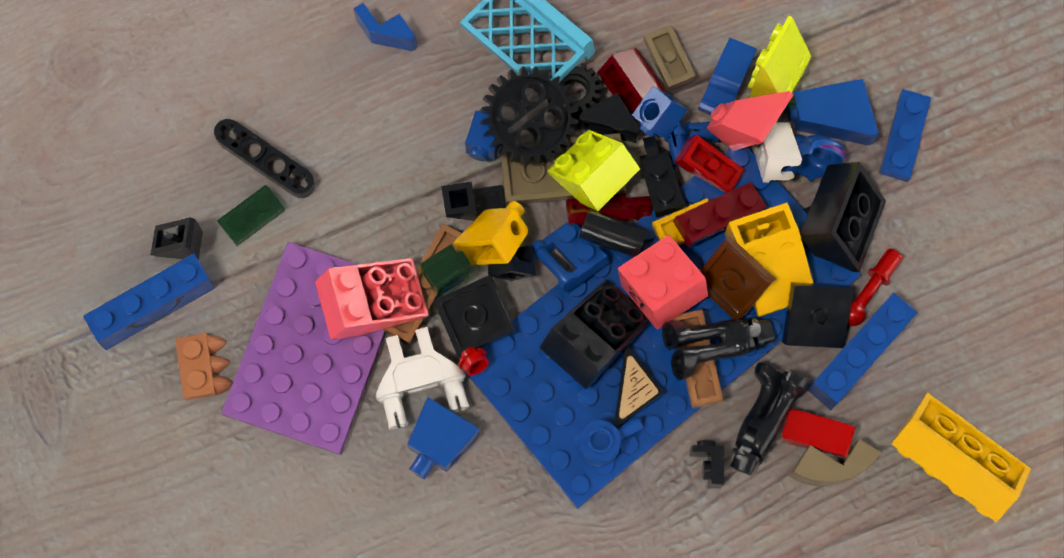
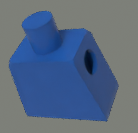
M427 398L408 441L409 449L418 455L409 470L424 480L434 465L447 472L480 435L479 428L432 399Z

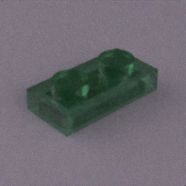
M265 184L219 218L217 222L233 243L239 246L286 210Z

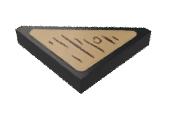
M629 347L625 349L614 421L616 428L622 426L664 394Z

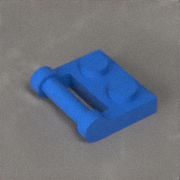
M568 222L543 240H536L530 245L534 246L535 259H540L558 279L559 286L566 292L573 290L610 263L608 256L597 244L579 238L582 229L577 224H569ZM556 249L575 270L567 272L550 252Z

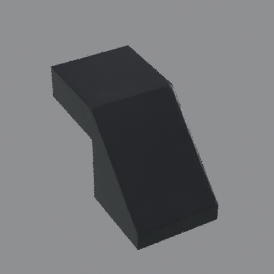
M472 182L441 186L446 217L474 221L487 209L506 208L502 185L473 189Z

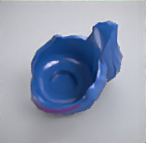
M800 134L794 135L802 157L801 164L793 167L785 166L781 171L797 173L813 182L815 179L823 177L827 165L842 164L846 154L842 145L829 137L821 135H811L808 137Z

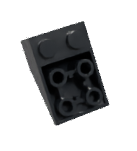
M606 279L551 328L540 349L587 390L651 322L634 302Z

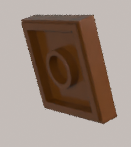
M730 236L723 241L700 270L706 278L708 296L733 319H743L776 280L770 272Z

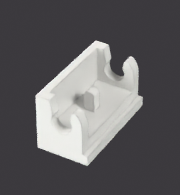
M776 122L764 142L752 146L763 183H769L770 180L793 179V172H782L781 169L785 166H799L802 160L790 123Z

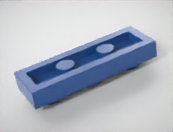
M905 89L901 90L879 174L905 182L910 180L931 97Z

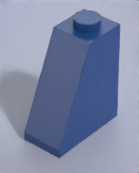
M864 79L793 92V96L786 106L789 121H794L796 131L862 145H872L879 134Z

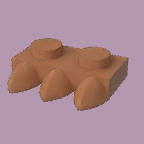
M207 333L175 338L183 398L185 401L219 395L230 388L233 384L231 380L222 376H214V374L223 371L228 366L229 361L221 356H211V354L224 347L226 340L219 336L207 335Z

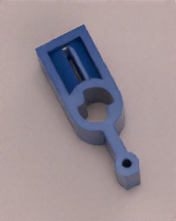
M729 37L698 110L711 115L719 104L735 101L752 64L757 48Z

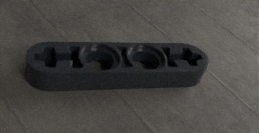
M224 119L216 124L214 135L222 148L294 197L306 198L313 193L315 182L312 174L306 168L235 120ZM233 128L236 138L240 140L239 144L229 136L224 139L222 132L224 130L231 131ZM252 143L258 144L261 147V151L257 156L248 157L244 154L246 146ZM274 160H281L285 163V168L281 173L273 174L268 170L269 164ZM290 172L298 180H303L305 177L307 186L305 188L300 186L296 189L294 180L288 177Z

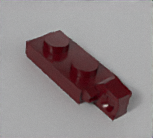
M626 194L614 195L597 212L619 220L634 218L638 221L644 216H652V206L649 196L627 198ZM576 198L565 201L569 224L583 225L589 209L594 210L581 204Z

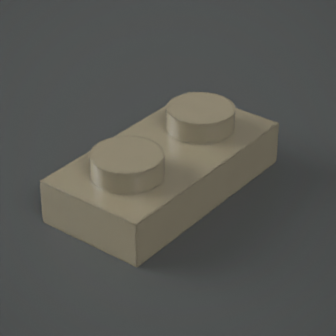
M671 25L644 36L643 41L667 91L695 80L696 75Z

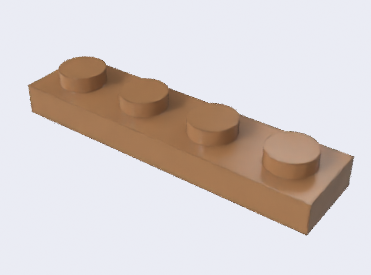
M442 224L416 269L428 313L434 305L433 300L438 298L462 256L453 243L462 233L445 224ZM426 318L383 330L391 336L398 335L399 340L411 345L416 336L415 330L420 329Z

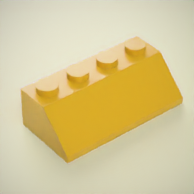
M928 392L891 443L902 456L912 459L929 476L939 479L949 487L953 494L963 497L975 506L980 514L990 517L995 522L1019 498L1031 470L1029 466Z

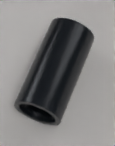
M589 209L579 238L634 258L640 253L648 230Z

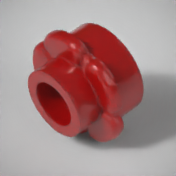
M475 347L466 349L460 356L459 368L463 369L469 376H475L483 372L489 364L485 356V349H476Z

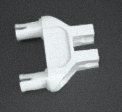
M427 327L415 330L421 354L404 358L398 335L386 338L392 362L378 387L376 399L384 405L389 430L398 429L395 416H398L401 428L409 424L402 403V398L405 395L438 386L444 387L451 412H459L456 399L459 400L461 411L470 408L462 384L466 377L465 372L458 365L433 350Z

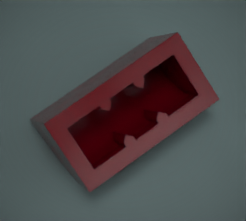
M636 48L612 54L597 72L612 95L616 93L619 95L631 115L652 86L667 93Z

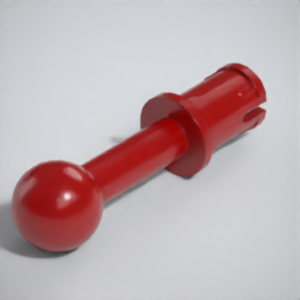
M886 249L874 268L868 270V275L871 278L856 300L851 303L848 326L860 325L865 319V307L881 284L889 285V278L903 260L902 255L894 249Z

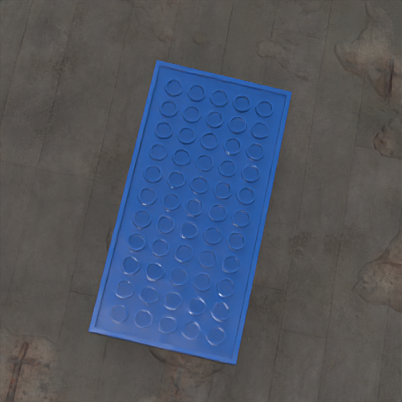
M745 147L734 151L728 149L724 152L725 156L745 169L733 190L752 182L766 205V209L788 203L799 233H801L808 214L777 180L763 183L756 156L749 148ZM694 176L680 187L685 208L706 198L710 201L725 194L697 176ZM652 209V216H644L633 224L648 230L640 253L659 241L651 226L652 222L668 215L656 218ZM726 230L688 247L684 243L679 247L700 271L726 239ZM802 240L813 284L850 286L860 278V272H852L813 255ZM605 247L602 251L608 256L610 263L571 291H564L559 284L553 287L511 321L516 333L483 347L486 351L485 356L489 361L487 368L483 372L475 376H469L466 373L577 509L702 408L691 409L685 379L678 380L674 376L671 367V357L677 349L668 350L662 338L663 326L657 330L650 323L630 344L629 348L664 394L627 421L629 422L638 417L644 428L621 440L619 452L613 462L603 467H595L587 464L581 458L578 451V441L582 429L590 422L597 420L607 421L614 425L624 352L586 390L544 353L540 346L551 328L606 279L634 302L621 286L617 269L631 260L632 257ZM709 296L683 312L703 310L706 325L733 320ZM753 306L743 319L755 317L758 321L768 319L775 336L774 343L764 344V348L754 350L745 355L714 360L721 391L782 342L787 308L758 318ZM710 339V344L718 343L716 339Z

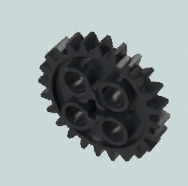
M522 66L519 69V76L511 69L507 72L508 80L500 75L497 78L499 86L491 84L488 88L493 96L485 95L483 97V100L489 106L480 109L481 113L487 115V118L480 121V125L489 126V130L483 136H493L494 138L489 146L492 148L499 145L501 147L499 156L504 155L506 152L510 153V163L514 162L517 157H520L521 166L526 165L529 158H531L533 165L537 166L540 163V156L547 163L551 161L550 152L556 157L560 156L562 152L559 146L564 148L570 146L569 141L565 137H574L576 135V132L570 129V126L579 123V120L571 118V115L579 109L569 105L575 99V96L566 97L564 94L569 86L565 85L560 88L558 86L559 76L551 81L549 79V70H546L541 76L538 75L537 66L532 68L530 74L527 73L525 66ZM526 88H532L537 92V102H531L526 98ZM544 100H550V104L531 120L523 124L515 132H508L512 125ZM503 106H509L514 110V120L509 121L503 117L501 112ZM545 112L555 115L557 120L556 126H549L545 123ZM522 130L532 133L534 139L532 145L522 142L520 137Z

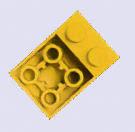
M788 203L728 223L725 231L726 238L730 236L776 278L754 305L758 318L787 308L791 282L813 284L799 229Z

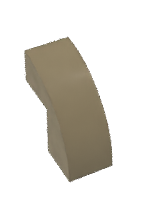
M859 439L853 444L847 457L840 464L810 445L804 451L789 477L812 486L839 485L863 473L877 460L881 452Z

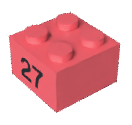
M670 235L617 268L621 286L657 330L664 323L670 322L708 297L705 276Z

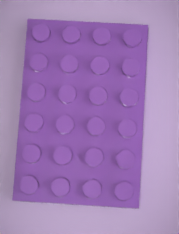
M291 242L287 243L221 414L223 416L341 455L386 332L379 330L357 337L330 340L315 281L328 268L357 264Z

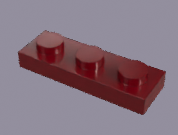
M749 182L676 216L673 222L689 247L726 230L729 222L763 211L767 207L752 182Z

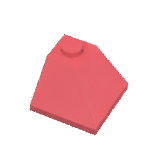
M790 91L735 100L726 104L721 103L711 113L710 117L712 120L706 129L732 151L761 144L782 114L793 94Z

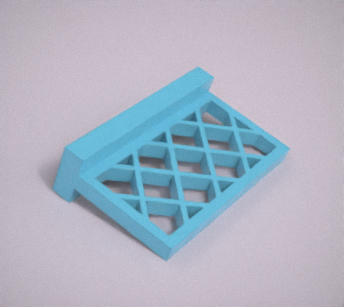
M482 0L460 21L461 27L510 69H513L517 75H519V69L522 66H525L527 71H531L533 67L537 66L538 70L552 69L550 80L552 81L559 76L560 82L583 58L588 60L595 53L592 38L546 0H510V8L494 9L495 0ZM510 15V27L494 28V16ZM514 15H529L531 17V25L514 27ZM489 16V28L476 29L471 25L478 17ZM548 31L552 35V43L535 44V32ZM531 32V45L514 46L515 33ZM510 34V46L497 47L493 44V36ZM569 49L575 54L568 61L556 62V50ZM552 50V62L535 63V51ZM531 51V64L518 65L514 62L515 52Z

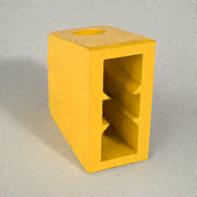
M511 201L506 208L487 209L453 243L469 265L508 264L528 234V227L521 219L525 210L516 201Z

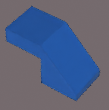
M364 2L353 8L357 23L371 43L408 51L417 49L416 37L400 13L379 25Z

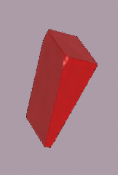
M698 135L688 138L674 161L686 171L724 193L733 190L745 170Z
M790 409L782 432V438L790 445L808 448L811 445L821 452L847 457L856 427L808 412Z

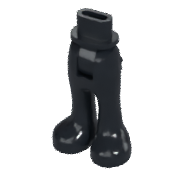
M755 317L750 319L737 318L698 326H687L678 321L664 323L662 328V338L665 347L668 350L677 349L671 357V367L674 376L678 380L691 377L697 366L701 363L745 355L754 350L764 348V344L774 343L775 341L770 321L768 319L758 321ZM716 339L718 341L716 344L681 348L687 344L703 340Z
M760 362L757 363L754 370V375L761 384L760 392L739 429L735 443L737 448L732 449V453L735 455L730 464L731 468L750 476L756 465H761L764 461L761 457H765L768 451L773 448L777 434L793 404L807 392L810 386L807 380L794 373L784 371L782 374L777 369ZM776 397H777V400H776V402H775V405H774L772 411H771V412L769 413V415L766 417V415H767L769 409L771 408V405L773 404L774 400H775Z

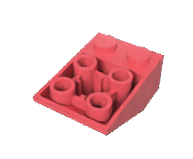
M413 258L328 268L315 281L330 340L357 337L429 316Z

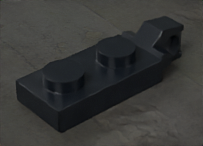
M655 137L643 138L646 155L640 156V166L655 217L672 214L685 208L669 154H667L666 149L658 150Z

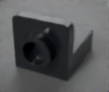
M526 245L519 247L508 264H489L488 275L510 281L536 276L534 246Z
M711 440L697 441V445L691 446L689 456L708 457V461H703L702 478L703 480H708V488L721 489L724 485V446H716V442Z

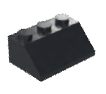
M860 162L827 165L800 233L802 240L813 255L852 272H860L886 203V200Z

